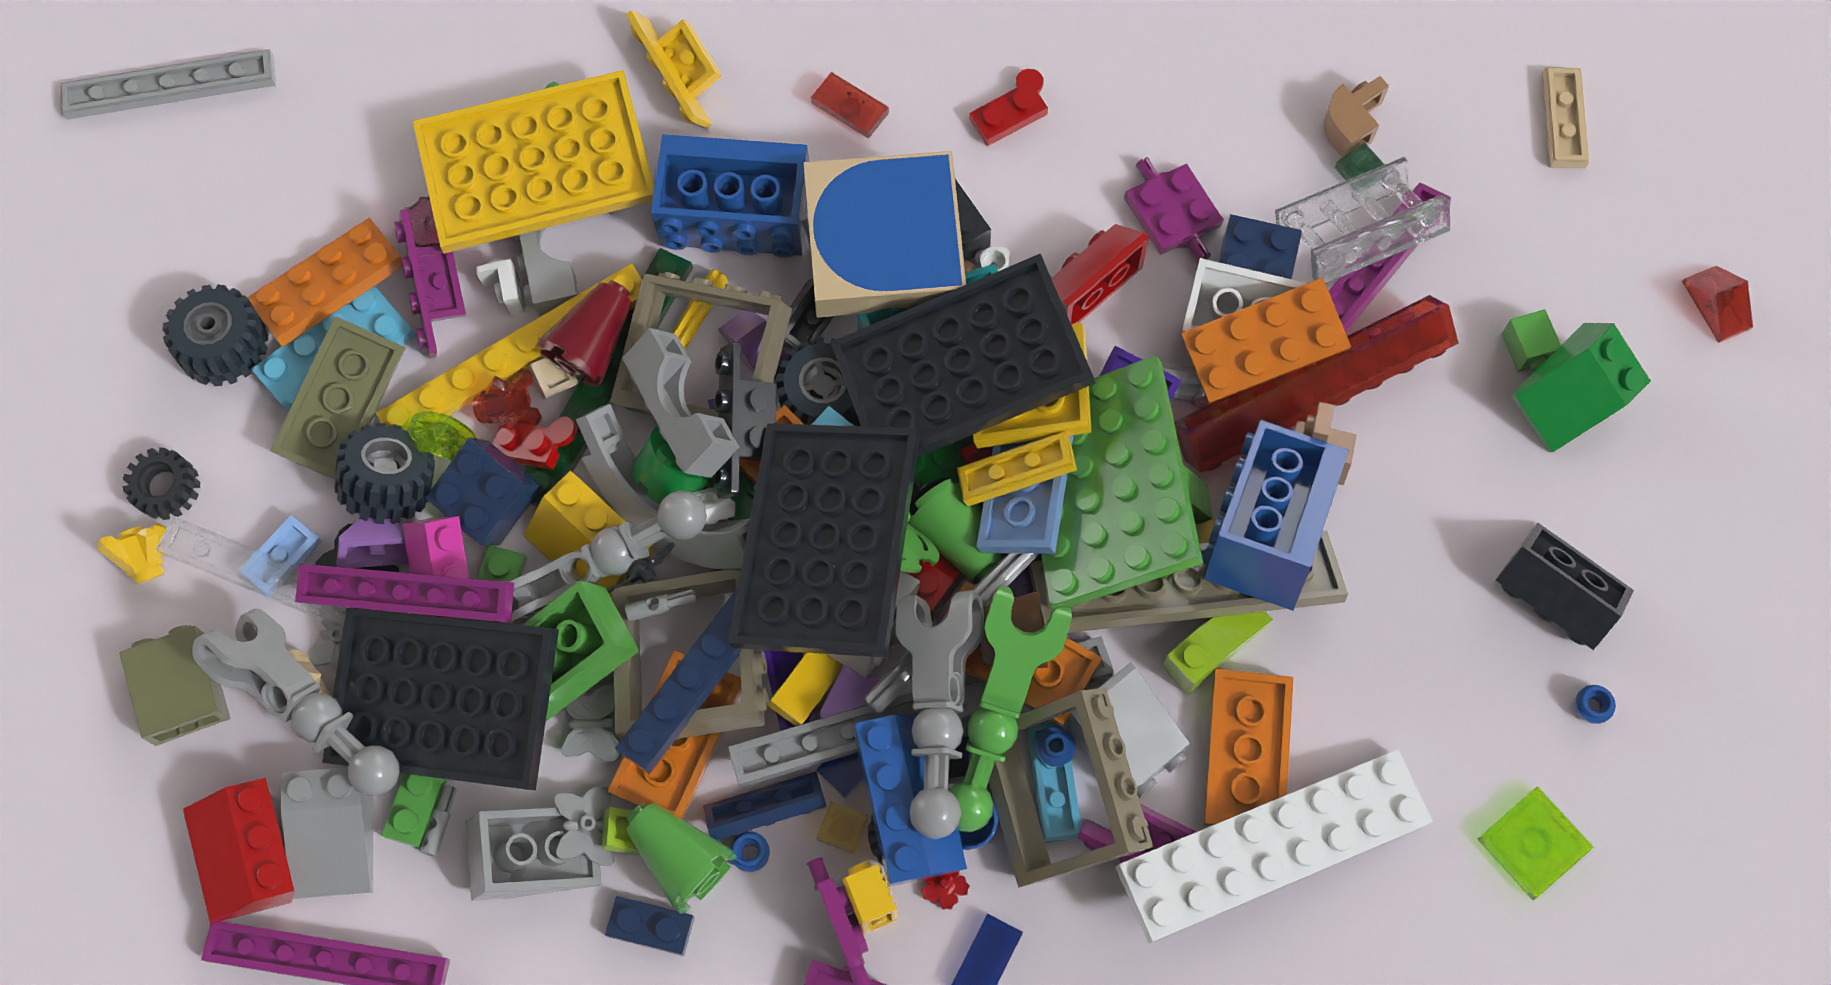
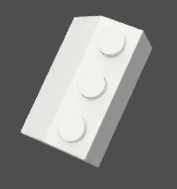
M1200 258L1181 333L1307 283Z

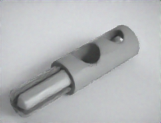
M692 589L672 595L664 594L626 604L625 611L628 620L634 621L671 611L675 607L694 603L696 597ZM659 602L657 609L651 610L652 604Z
M443 786L437 807L433 810L420 852L423 854L437 857L445 828L450 818L449 812L457 791L454 786Z

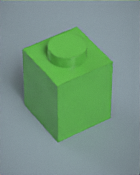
M1545 309L1510 319L1501 333L1517 372L1528 369L1534 372L1561 346Z

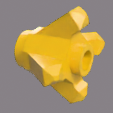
M156 523L144 529L141 526H137L119 533L117 538L106 536L98 540L97 550L124 570L128 577H132L135 585L165 574L162 565L165 564L163 554L167 528L162 524Z

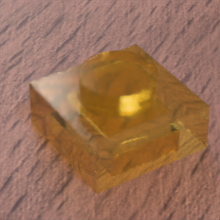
M830 801L816 837L817 841L855 854L868 819V814Z

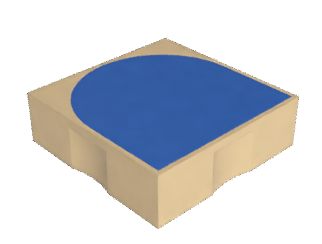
M952 151L804 162L817 317L864 314L887 308L910 309L966 285Z

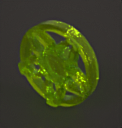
M423 411L416 413L408 425V432L417 443L416 448L422 453L430 452L450 461L453 460L468 438L477 439L475 433L464 423L438 412Z

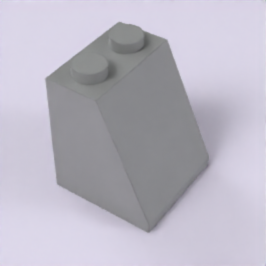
M1130 662L1098 689H1107L1111 706L1114 708V716L1120 737L1125 744L1126 757L1131 774L1137 785V794L1141 798L1157 784L1154 779L1155 776L1164 769L1169 773L1173 772L1187 759L1183 753L1186 752L1190 743L1137 668ZM1075 709L1069 713L1066 729L1090 757L1078 713Z

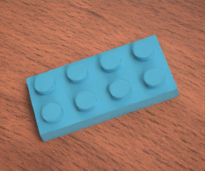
M375 286L284 347L278 348L251 369L287 412H289L335 316L401 346L416 336L410 325Z

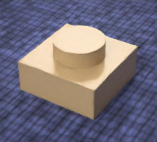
M546 358L528 365L543 399L579 384L575 374L570 376Z

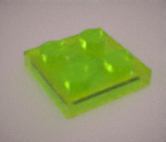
M1538 786L1477 838L1532 901L1543 894L1594 848Z

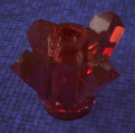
M521 368L506 380L495 375L486 390L481 391L480 395H476L473 399L472 407L477 420L483 424H497L509 430H512L517 423L537 426L542 420V415L538 408L530 407L531 398L526 389L533 384V374L529 370Z

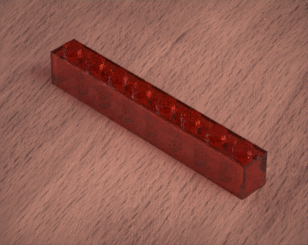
M1428 295L1347 335L1351 345L1349 350L1213 402L1175 421L1177 439L1184 460L1200 473L1214 470L1222 462L1236 455H1242L1240 453L1247 433L1255 434L1260 420L1290 429L1296 426L1297 421L1306 422L1308 415L1315 416L1319 402L1334 406L1346 404L1352 397L1366 390H1372L1381 386L1383 381L1397 374L1407 373L1415 365L1429 358L1443 355L1447 349L1459 344L1449 305Z

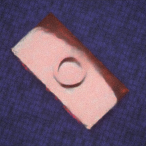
M833 72L827 76L811 96V103L868 139L889 114V107Z

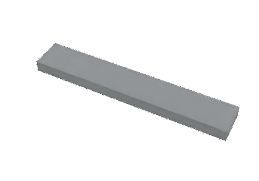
M266 49L60 83L62 114L68 120L275 86L274 57L271 50Z

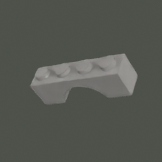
M545 229L513 236L515 243L521 242L523 253L517 254V260L521 274H527L529 285L523 286L525 299L528 307H535L539 317L579 294L576 276L570 262L554 259L541 250V238Z
M649 328L622 358L630 372V379L640 390L645 400L646 408L653 414L660 427L661 436L668 442L676 457L678 467L684 473L711 478L740 447L723 418L700 413L692 415L684 398V382L691 360L676 334Z

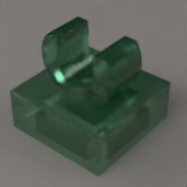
M1365 142L1339 159L1335 165V169L1357 193L1385 175L1388 168Z

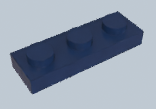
M817 771L703 805L709 835L716 840L730 838L742 832L762 826H770L778 821L801 814H809L815 810L827 807Z

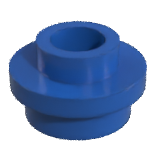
M1589 685L1581 689L1576 695L1575 709L1578 715L1588 723H1604L1615 712V699L1611 692L1603 686ZM1589 699L1596 700L1599 703V711L1590 709L1588 705Z
M1048 728L1037 739V755L1048 766H1064L1071 761L1075 754V740L1063 728ZM1052 740H1059L1063 744V750L1058 753L1052 752L1048 744Z
M745 832L738 835L730 847L737 855L736 860H732L733 864L744 872L760 870L766 865L770 856V848L766 839L756 832ZM748 846H754L758 851L756 857L750 860L743 857L744 849Z

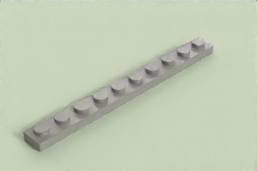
M1102 636L1078 643L1102 657V661L1089 683L1111 677L1114 674V669ZM972 675L965 676V693L962 703L963 713H956L961 721L970 719L972 713L980 708V699L986 684ZM912 692L898 696L879 714L867 705L729 746L728 751L739 788L857 753L858 750L853 732L855 723L897 714L920 713L913 710L914 700Z

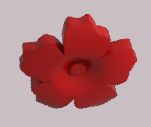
M957 871L924 879L925 883L929 885L923 887L921 893L923 894V899L930 901L932 904L940 900L942 910H952L953 906L959 902L957 895L966 896L970 885L966 882L964 876L957 877L960 872Z

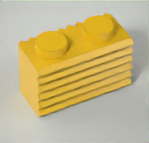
M866 861L848 869L849 876L843 878L842 881L862 933H869L897 921L899 916L897 905H895L894 897H892L888 882L885 880V875L882 873V867L879 865L871 866L870 861Z

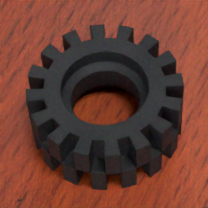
M159 447V452L154 448L148 449V457L141 453L135 458L139 463L135 466L130 462L127 466L132 471V474H124L123 481L129 484L122 486L123 492L128 495L126 499L129 503L154 519L160 517L163 520H169L170 513L177 518L183 515L179 509L182 506L189 510L192 505L187 501L190 498L197 500L199 494L193 488H200L201 483L195 478L199 474L193 468V465L176 451H169L163 447ZM161 472H171L174 480L170 489L161 496H152L150 493L152 479Z

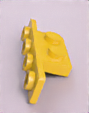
M630 10L626 14L632 24L630 31L646 47L648 51L646 58L650 64L663 75L664 80H662V84L673 97L677 98L681 105L678 108L680 114L688 123H696L704 128H708L712 122L697 97L722 77V74L689 22L682 19L660 38L648 18Z

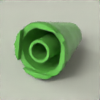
M951 479L945 480L930 489L914 503L918 510L913 517L910 514L908 524L927 537L936 546L938 552L971 582L979 583L1003 559L1002 553H981L976 547L983 507L981 502L971 506H967L964 503L960 482L954 484Z
M641 803L626 819L629 823L626 829L628 836L671 905L680 914L692 908L687 903L691 898L696 896L701 901L721 881L731 868L726 860H736L737 855L731 848L656 803H651L648 806Z

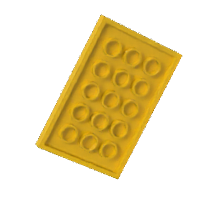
M624 70L413 121L439 243L443 253L653 201L654 183Z

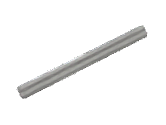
M1008 553L972 589L982 599L983 607L988 606L992 602L995 591L1000 585L1007 587L1040 553ZM948 614L935 626L941 624L948 617ZM910 651L865 695L864 700L867 705L878 714L882 713L912 683L913 660Z

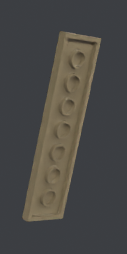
M1327 530L1322 532L1310 571L1295 608L1344 603L1347 599L1348 591ZM1208 543L1199 544L1202 559ZM1039 560L1032 561L1029 564L1028 571L1033 592H1039L1044 627L1053 608L1049 604L1043 561ZM1202 563L1169 574L1166 580L1160 577L1070 607L1072 619L1068 633L1286 608L1204 580L1208 565Z

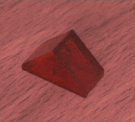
M1719 266L1711 267L1684 278L1682 283L1718 343L1753 328L1747 280Z

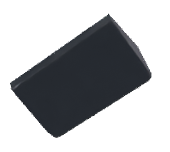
M813 278L805 283L790 305L792 312L783 346L790 350L794 347L797 351H800L801 342L808 340L810 345L816 344V338H820L834 317L816 316Z

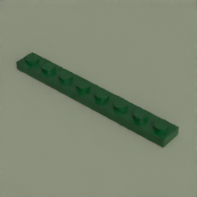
M659 248L644 274L659 276V273L670 272L680 276V281H686L693 266L692 262ZM665 295L657 329L676 297ZM635 308L627 314L601 385L595 388L583 383L582 381L586 377L583 375L558 417L571 418L577 425V434L573 441L565 446H558L557 450L560 456L553 470L529 466L526 472L543 485L530 504L538 507L542 498L570 470L572 472L575 470L588 446L576 419L601 406L613 405L610 401Z

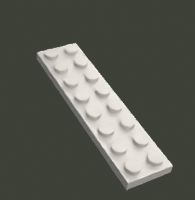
M1399 749L1130 859L1117 865L1115 868L1149 944L1429 825L1433 821Z

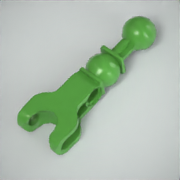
M1002 585L996 589L984 623L987 639L993 646L995 655L980 699V708L972 713L967 725L969 741L967 740L965 749L972 752L963 782L956 783L948 789L959 801L962 812L957 830L964 832L980 830L990 820L994 804L991 794L986 788L995 760L1005 762V752L1014 745L1017 739L1018 724L1016 718H1019L1035 669L1040 664L1051 661L1062 652L1072 619L1070 607L1064 605L1056 606L1052 609L1050 617L1043 628L1036 632H1023L1015 627L1011 620V610L1014 602L1013 592L1009 587Z

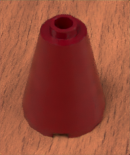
M610 280L608 284L600 282L538 340L535 347L542 349L540 354L570 376L583 374L586 376L582 381L583 383L595 388L599 387L606 375L632 303L627 297L629 291L613 280Z

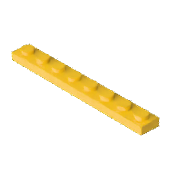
M631 263L600 281L608 284L610 280H613L629 291L627 297L632 302L629 311L635 308L642 283L640 275ZM599 283L376 412V415L380 422L385 423L389 427H393L394 424L400 425L402 430L407 431L411 429L418 435L529 370L528 365L545 358L540 354L542 349L535 347L538 340Z

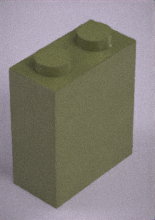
M195 625L175 627L169 631V635L157 639L147 638L136 641L131 645V648L119 652L141 737L155 746L231 719L221 684L212 680L197 665L193 658L192 648L194 640L204 634Z

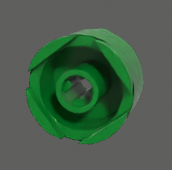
M658 425L652 430L632 464V475L637 485L641 481L648 489L646 495L659 504L666 496L675 491L696 492L704 490L713 479V476L710 478L684 473L678 467L676 457L668 442L661 436Z

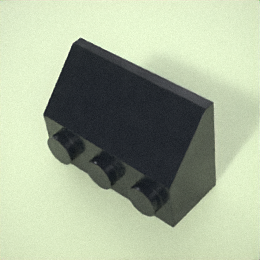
M1538 522L1495 580L1501 584L1502 589L1509 596L1516 599L1521 598L1533 607L1534 612L1540 618L1547 622L1556 623L1566 631L1567 636L1579 645H1586L1592 650L1598 646L1622 617L1634 592L1628 585Z

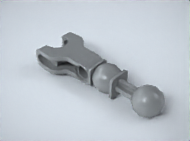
M679 490L670 493L662 500L657 516L640 525L635 526L633 522H626L618 526L604 528L594 537L592 544L581 547L582 551L566 554L537 570L510 581L514 582L511 622H495L508 624L520 619L531 618L580 580L594 584L602 577L625 574L631 570L637 560L645 559L649 556L646 547L667 536L677 540L694 538L701 532L706 522L705 504L697 495L690 491ZM580 558L586 562L588 567V573L585 578H582L576 570V563Z
M974 590L956 593L951 599L948 617L941 624L934 627L932 625L929 605L917 595L902 597L897 606L896 636L900 643L912 654L913 710L920 712L915 717L911 730L913 741L919 749H912L911 755L925 759L924 790L920 791L912 800L909 815L914 828L925 838L939 839L951 835L959 826L962 814L959 801L953 793L948 791L949 759L962 758V753L955 750L961 743L963 735L962 722L956 713H963L962 703L965 693L966 659L979 646L984 637L983 601Z
M252 609L240 616L235 629V636L238 641L231 639L219 630H211L194 640L192 648L193 658L197 665L212 680L224 686L238 687L246 690L268 711L280 716L284 723L291 720V726L298 737L310 743H315L312 748L315 753L331 746L349 763L348 779L356 791L367 796H378L387 793L397 783L399 762L393 752L382 746L371 745L364 747L346 730L353 718V714L347 712L343 715L342 709L335 698L325 693H319L322 686L315 683L311 674L289 654L285 647L286 635L284 629L261 609Z

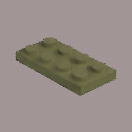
M335 316L270 451L335 480L337 450H339L341 441L348 439V434L353 430L360 432L362 426L370 425L406 350L405 347Z

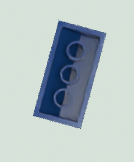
M919 713L897 714L855 723L853 729L888 887L967 869L957 829L946 837L930 839L921 835L911 824L909 815L911 802L920 791L924 790L925 759L911 755L912 749H919L913 741L911 731L914 719Z

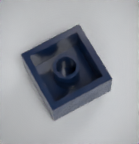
M1230 214L1218 262L1292 279L1302 230Z
M468 438L425 499L446 517L459 516L461 529L478 544L500 546L543 485L491 442Z

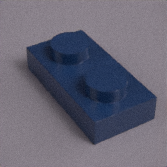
M616 896L605 936L684 956L695 917L691 914H680L675 910Z

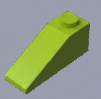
M1266 611L1213 617L1166 656L1162 668L1189 695L1208 679L1215 669H1219L1266 628L1273 619Z

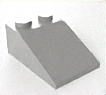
M348 767L281 772V818L286 858L295 890L293 899L373 893V796H367L354 789L348 779Z
M557 808L479 811L465 821L471 901L516 898L602 885L600 865L590 861L584 853L570 859H560L557 857L556 850L559 842L569 831L563 828V823L568 820L559 813Z

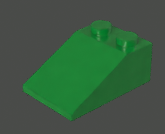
M1583 323L1510 396L1547 451L1555 452L1627 406L1651 380L1614 323Z

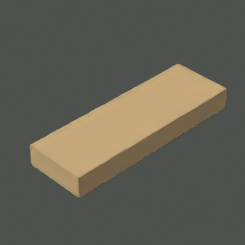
M1546 67L1542 75L1550 168H1586L1589 164L1581 68Z

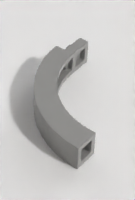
M611 404L601 406L576 419L590 450V453L583 456L582 460L594 483L611 507L626 522H633L635 526L657 516L660 504L646 495L648 489L641 481L637 485L633 478L632 464L636 457L624 436ZM750 518L743 520L721 519L715 524H705L701 532L694 538L677 540L667 536L653 545L662 550L669 543L673 542L675 546L669 555L685 562L714 569H738L742 567Z

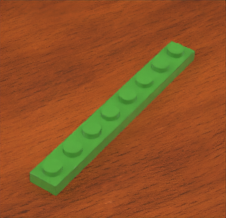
M488 545L476 579L510 582L522 575L527 557L525 554ZM467 619V620H477V621L495 622V621H489V620ZM404 774L381 836L421 849L433 810L437 807L447 779Z

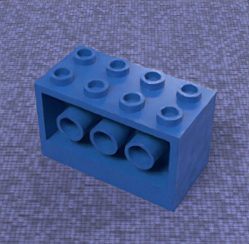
M662 134L651 208V216L660 245L673 250H683L686 247L701 248L710 253L730 250L737 251L743 255L770 253L780 258H790L793 255L803 256L805 229L802 222L807 219L808 214L804 162H809L807 145Z
M1260 420L1256 433H1247L1240 453L1247 457L1240 455L1239 460H1237L1230 480L1231 483L1226 490L1219 510L1221 512H1219L1202 559L1203 563L1208 565L1204 580L1294 611L1310 571L1349 449Z

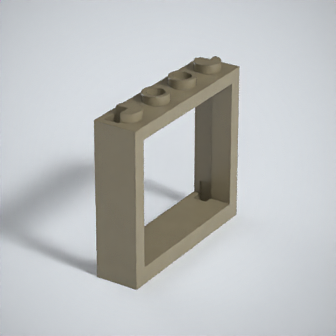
M670 272L659 273V276L644 274L622 358L649 328L657 329L665 295L768 315L752 381L773 383L792 308L781 301V296L770 294L767 291H760L759 296L747 294L746 288L733 284H726L725 289L713 287L714 283L696 277H693L690 283L680 281V276ZM621 359L610 403L625 410L653 416L646 408L645 400L642 394H640V390L630 379V372L623 359ZM686 404L692 415L700 413L718 417V412L714 409Z
M741 568L622 586L612 591V601L639 649V652L614 670L615 734L620 739L624 737L642 713L639 619L629 621L625 605L664 594L672 595L690 589L694 591L696 598L734 592L739 584ZM742 649L739 652L742 703L696 710L676 739L765 726L764 711L767 710L769 697L766 688H762V674L767 673V662L764 652L754 649Z
M1106 688L1076 692L1019 715L1018 719L1016 718L1019 732L1075 709L1077 710L1115 840L1114 844L1051 864L1017 742L1015 741L1014 745L1005 752V762L995 760L989 785L1018 888L1046 882L1153 847L1147 828L1149 825L1144 818L1137 794V785L1131 774L1126 757L1125 744L1120 737L1114 716V708L1111 706Z

